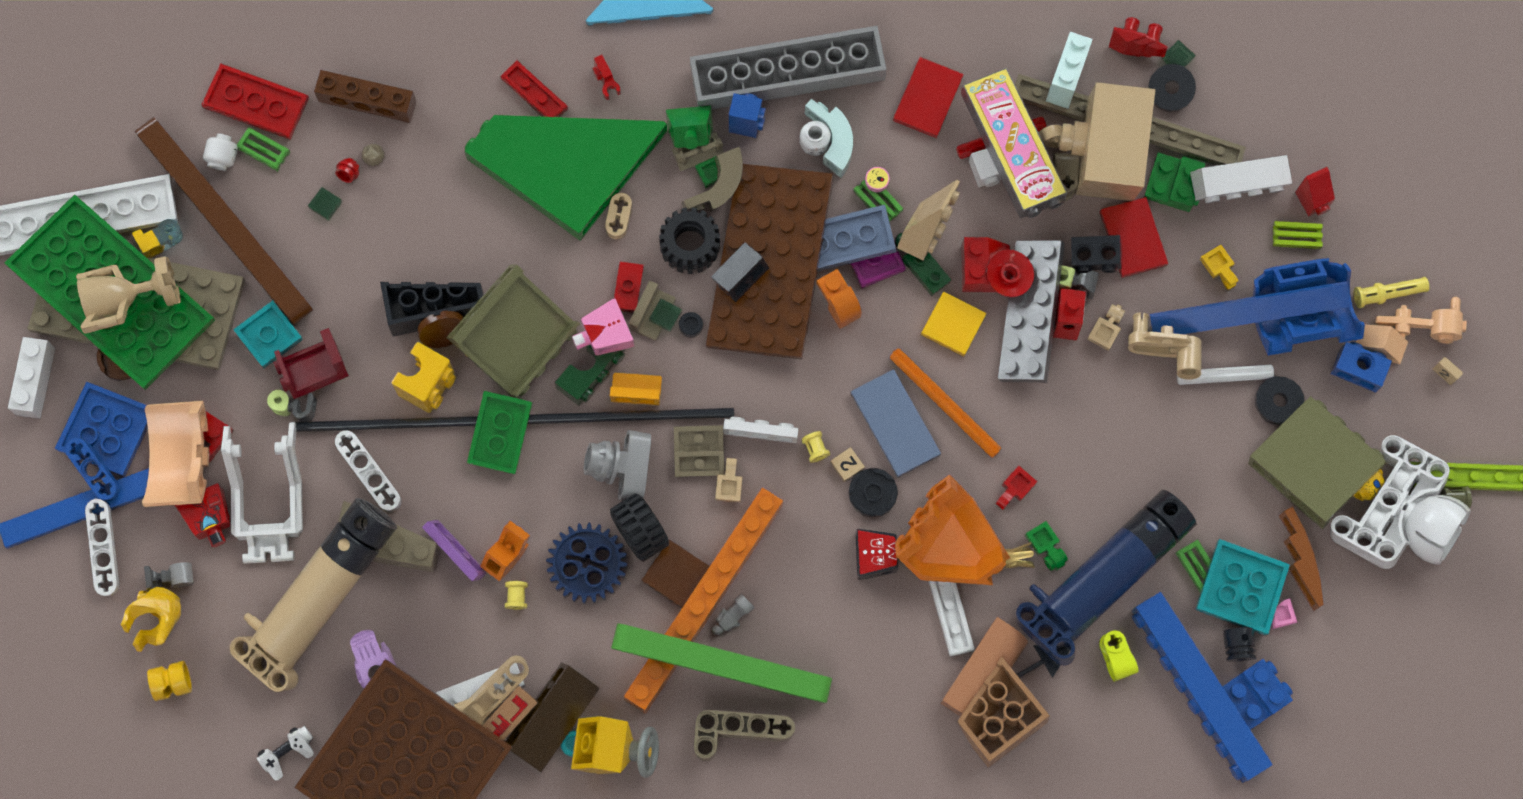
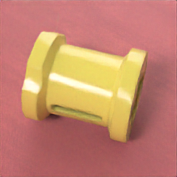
M821 431L808 434L801 440L806 445L810 454V463L821 461L830 456V451L826 450L821 439Z
M522 581L505 582V587L508 588L505 608L513 610L527 609L525 588L528 587V583Z

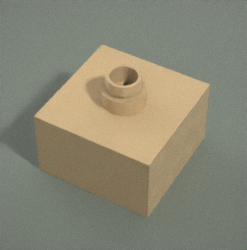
M1096 82L1086 102L1084 122L1075 121L1074 125H1062L1059 150H1069L1070 155L1080 156L1078 187L1076 188L1075 195L1133 201L1144 188L1155 89Z

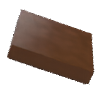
M669 539V546L660 552L641 581L680 608H683L710 566Z

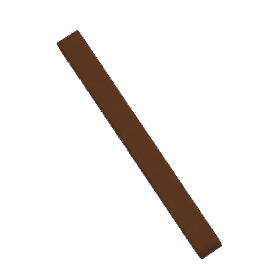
M152 117L134 132L291 323L295 325L311 313L313 309L155 117Z

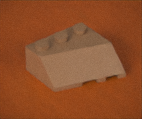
M1001 657L997 662V666L987 677L983 686L974 696L957 723L974 751L989 768L1047 724L1050 715L1003 657Z

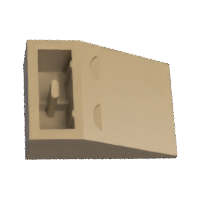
M960 181L952 182L920 202L902 234L898 249L921 260H924L928 252L933 253L938 243L936 237L941 239L946 229L943 222H948L953 212L950 205L954 206L960 195V192L956 191Z

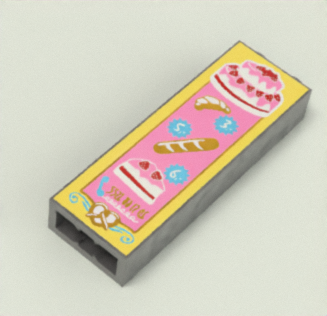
M1007 68L964 84L961 96L1020 219L1027 216L1028 218L1036 217L1041 213V210L1049 207L1050 209L1060 207L1065 201L1067 191Z

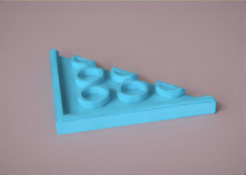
M603 0L586 19V24L593 25L606 22L610 24L638 19L643 21L659 19L660 17L674 16L675 18L692 16V14H712L713 8L703 0Z

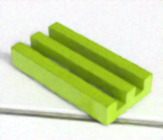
M1274 221L1273 247L1321 249L1323 247V224ZM1278 229L1316 231V233H1315V232H1298V231H1281V230H1278ZM1278 237L1313 238L1316 239V242L1278 240Z

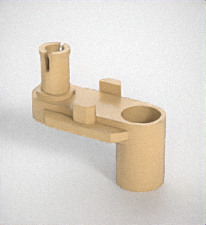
M1141 312L1133 315V332L1128 336V349L1130 352L1149 356L1177 358V376L1179 378L1193 380L1201 376L1200 338L1173 334L1172 326L1161 327V332H1148L1149 315L1143 313V319H1141Z

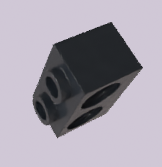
M1120 235L1071 237L1072 268L1078 271L1079 274L1088 273L1092 270H1102L1103 273H1115L1117 269H1122V242ZM1108 250L1116 253L1114 258L1110 260L1102 257L1103 253ZM1087 251L1091 253V257L1086 261L1078 259L1081 252Z

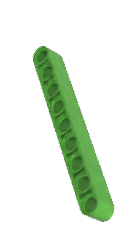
M617 623L611 649L822 703H827L833 679Z

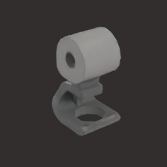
M191 563L172 564L167 571L162 570L161 573L151 570L150 566H144L147 592L155 587L165 586L170 583L172 588H181L194 584Z

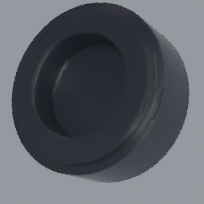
M687 312L679 320V330L686 337H696L703 330V320L697 313Z

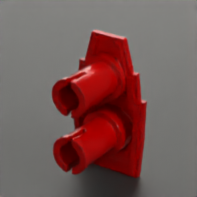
M1128 17L1125 20L1124 29L1114 27L1109 48L1124 55L1136 57H1165L1168 46L1159 42L1163 31L1161 25L1157 23L1150 24L1148 32L1145 34L1137 32L1140 21L1137 18Z

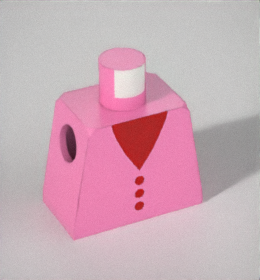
M615 298L581 319L584 331L572 336L577 350L591 344L595 355L634 347L632 335Z

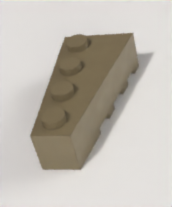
M343 501L339 522H341V517L351 505L346 501ZM396 525V531L384 547L379 549L378 555L373 560L374 562L435 572L440 548L436 542Z

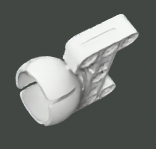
M1390 435L1383 440L1381 453L1386 463L1393 466L1394 469L1360 523L1350 517L1339 515L1332 520L1330 536L1337 544L1383 569H1390L1397 563L1406 545H1409L1412 551L1422 560L1440 565L1462 532L1460 524L1464 525L1467 522L1471 510L1466 504L1456 498L1439 495L1449 476V466L1445 461L1398 436ZM1388 447H1396L1399 451L1397 453H1390L1386 449ZM1416 458L1421 464L1412 465L1409 463V460ZM1438 470L1443 473V476L1434 477L1431 472ZM1415 483H1417V485L1415 486V488L1409 496V492L1411 491L1412 487ZM1391 498L1395 500L1396 504L1389 506L1383 500ZM1392 523L1390 528L1386 532L1385 536H1383V533L1385 532L1389 524ZM1344 526L1349 531L1341 534L1336 531V528ZM1366 538L1371 544L1362 546L1358 543V540ZM1382 551H1390L1393 557L1386 559L1380 553Z

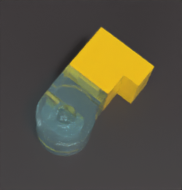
M173 219L163 220L159 227L143 234L141 229L132 233L142 253L148 258H152L175 246L183 238L181 227Z

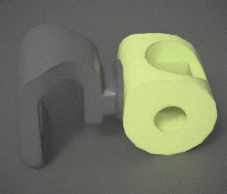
M1062 266L1059 291L1073 287L1080 289L1083 286L1088 291L1087 297L1093 299L1099 273L1090 271L1076 275L1074 268Z
M275 390L269 394L267 403L277 415L288 416L292 411L295 418L299 421L310 422L315 416L317 399L311 392L308 393L306 410L302 412L301 402L298 399L292 401L284 391Z

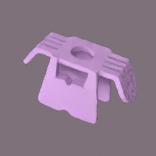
M363 630L351 638L350 645L355 656L357 679L364 689L370 681L368 676L370 667L374 665L380 666L385 658L394 665L396 663L390 649L384 642L381 643L380 650L373 631Z

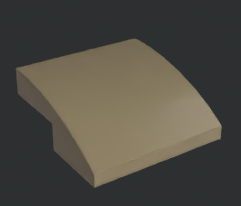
M723 425L674 426L675 477L724 475Z

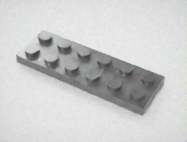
M1062 240L1016 241L1015 251L1024 254L1030 260L1034 269V280L1029 290L1023 295L1008 298L998 380L1001 382L1047 383L1065 245Z

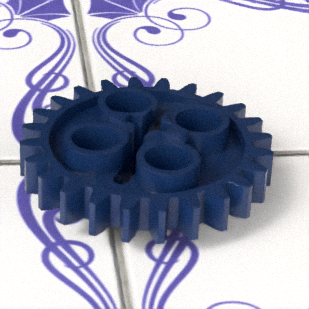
M588 522L586 529H583L582 525L578 523L577 531H574L569 526L568 535L560 532L562 540H553L556 549H548L553 558L546 559V562L553 566L547 569V573L555 574L550 578V582H559L555 588L556 591L565 589L563 597L566 598L572 594L573 602H576L578 597H582L583 604H586L587 598L591 597L595 604L596 596L599 595L603 600H606V591L615 594L612 586L621 587L618 577H626V574L620 570L628 568L627 563L621 561L627 558V554L619 553L624 548L623 543L615 544L618 536L615 535L610 538L611 531L609 528L602 533L600 524H598L595 530L592 529L590 522ZM582 542L586 545V549L582 553H575L572 550L574 544ZM600 550H606L610 553V556L607 560L600 561L596 558V554ZM570 555L586 562L587 558H590L593 565L607 567L608 571H602L592 565L584 568L582 562L566 559V556ZM568 566L578 568V572L572 577L566 576L564 571ZM593 573H598L602 577L601 581L595 585L589 583V576Z

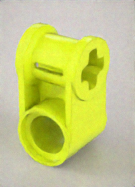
M1110 631L1101 637L1099 648L1106 662L1109 675L1114 682L1139 672L1137 662L1130 651L1126 638L1120 631ZM1110 640H1116L1117 645L1109 646L1108 642Z

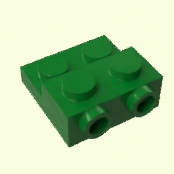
M1158 152L1143 198L1146 197L1147 200L1190 212L1193 205L1197 206L1199 200H1195L1190 172L1204 168L1206 163L1184 156L1178 159Z

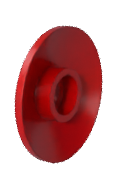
M1003 250L996 253L988 262L986 276L989 285L998 294L1005 297H1018L1027 292L1034 280V269L1030 260L1024 254L1015 250ZM1005 272L1011 274L1010 280L1005 278Z

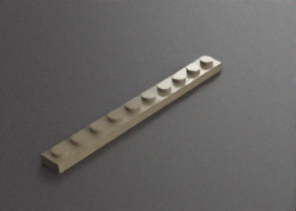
M1018 74L1015 86L1024 103L1084 122L1086 102L1089 96L1074 92L1067 109L1046 102L1051 84ZM1152 117L1149 143L1216 165L1242 162L1246 147Z

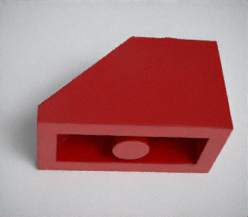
M1328 167L1307 175L1295 191L1308 217L1313 214L1320 216L1328 212L1335 200Z

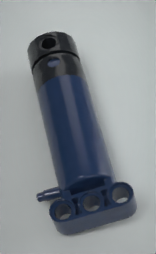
M1162 489L1050 596L1041 588L1032 584L1029 590L1041 604L1038 607L1030 602L1020 604L1016 611L1017 625L1057 664L1062 666L1071 664L1075 658L1074 641L1197 525L1193 514L1180 499L1169 491ZM1024 613H1032L1035 616L1030 621H1025L1021 618ZM1042 630H1049L1052 632V635L1049 638H1042L1039 633ZM1061 647H1067L1071 652L1063 656L1058 654L1057 650Z

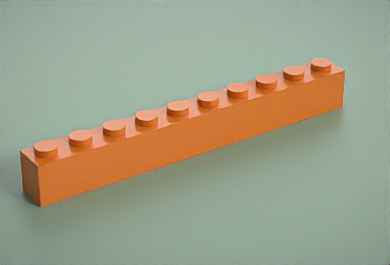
M763 487L761 488L665 635L694 642L783 507L782 499ZM648 659L624 695L625 701L646 714L677 666Z

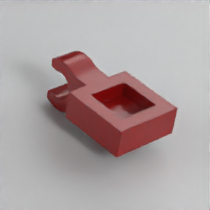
M603 55L595 57V67L592 68V71L597 81L602 80L604 84L602 88L603 97L606 100L610 99L608 94L610 89L616 90L617 94L620 95V86L615 82Z
M1018 466L1003 482L1002 486L1006 491L995 504L1003 510L1014 497L1021 501L1038 481L1022 467Z

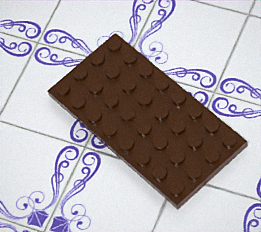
M743 164L741 180L732 197L720 267L746 243L764 258L769 269L737 302L733 301L732 298L722 291L718 284L716 285L706 340L707 348L803 359L834 178L833 173Z

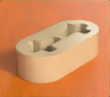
M1051 125L1039 132L1045 146L1059 148L1062 126Z
M625 193L615 194L610 201L605 228L607 235L612 239L623 238L628 230L632 201ZM620 200H624L627 206H623L622 212L618 213V206L616 204H619ZM616 219H620L619 222L622 229L613 232V228L610 226H615Z

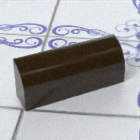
M561 662L535 699L538 703L522 719L506 741L512 746L510 752L542 773L600 688L571 666Z

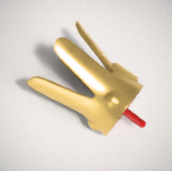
M1032 542L1014 549H1005L1010 556L1006 561L1005 568H1015L1018 566L1035 568L1033 562L1020 560L1034 555L1031 548L1027 547Z

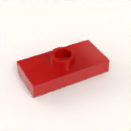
M621 261L619 263L614 298L621 311L634 313L638 305L644 265Z

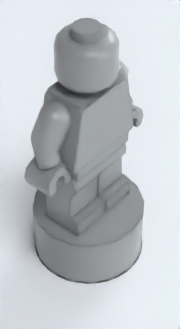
M740 594L734 599L735 602L728 610H725L724 607L721 609V612L716 617L718 624L712 628V633L719 636L723 629L729 632L733 628L740 626V623L737 621L746 613L749 614L755 607Z

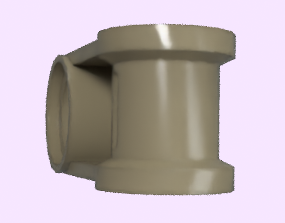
M1054 153L1053 164L1063 185H1067V188H1065L1067 191L1065 201L1072 199L1078 187L1079 156L1067 153Z

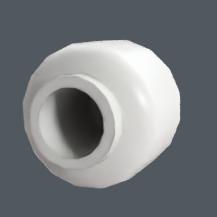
M811 121L802 127L800 131V145L805 153L818 156L822 155L829 148L831 134L829 128L824 123Z
M217 134V137L207 139L203 159L208 163V167L226 171L227 168L234 165L238 146L231 141L230 136Z

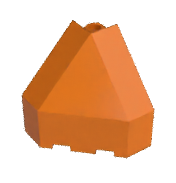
M949 474L929 490L926 495L929 500L923 508H917L908 522L911 526L905 536L900 535L896 540V557L920 580L993 585L992 575L999 573L1004 568L1010 556L974 498Z

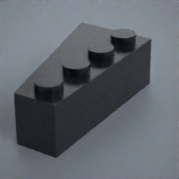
M380 282L387 323L393 337L418 332V326L421 321L434 314V317L440 315L442 311H455L465 317L484 295L481 283L449 282L448 284H436L435 282H426V284H411V282H401V284H390L389 282Z

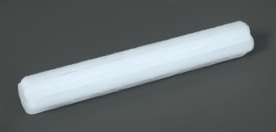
M1272 365L1201 369V376L1199 378L1185 380L1177 376V382L1180 385L1262 380L1274 377V369Z

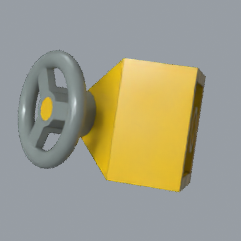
M602 716L578 718L571 769L595 774L621 773L630 761H637L640 775L648 778L653 774L658 761L659 738L657 731L651 726L647 727L642 732L640 740L635 741L633 740L628 721Z

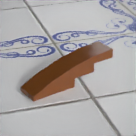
M1292 506L1279 515L1290 534V537L1284 541V544L1295 563L1289 566L1288 570L1312 610L1315 611L1324 605L1321 579L1308 536Z

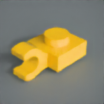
M1222 245L1201 256L1200 261L1213 279L1220 275L1222 283L1227 290L1236 286L1239 280L1231 271L1235 263Z

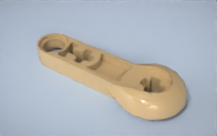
M521 656L510 657L469 699L456 703L454 706L483 725L488 715L527 677L529 672L527 661ZM521 663L524 669L519 674H513L510 672L511 665ZM503 682L504 689L498 688L495 690L494 684L500 685Z

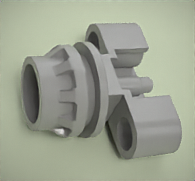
M628 430L624 440L623 451H620V444L616 441H613L612 444L610 441H602L598 444L589 443L584 458V474L592 476L599 482H604L605 480L606 484L610 485L614 482L615 477H619L618 500L623 501L634 493L644 498L651 434Z

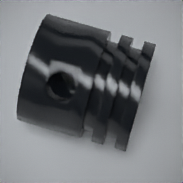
M1232 628L1223 631L1225 649H1228L1225 652L1228 656L1226 658L1227 662H1244L1257 659V655H1254L1256 649L1253 648L1255 647L1253 628Z

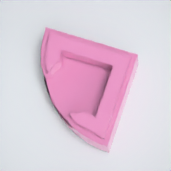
M1290 598L1277 606L1271 629L1297 623Z

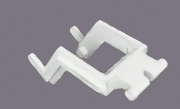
M295 422L289 423L288 435L282 436L281 442H275V454L283 455L290 485V517L285 523L248 525L244 521L243 479L237 457H241V445L233 444L230 426H224L221 452L231 486V533L238 540H247L248 554H243L242 556L243 564L266 562V553H271V562L294 561V551H289L288 537H299V534L303 531L302 479L295 453Z

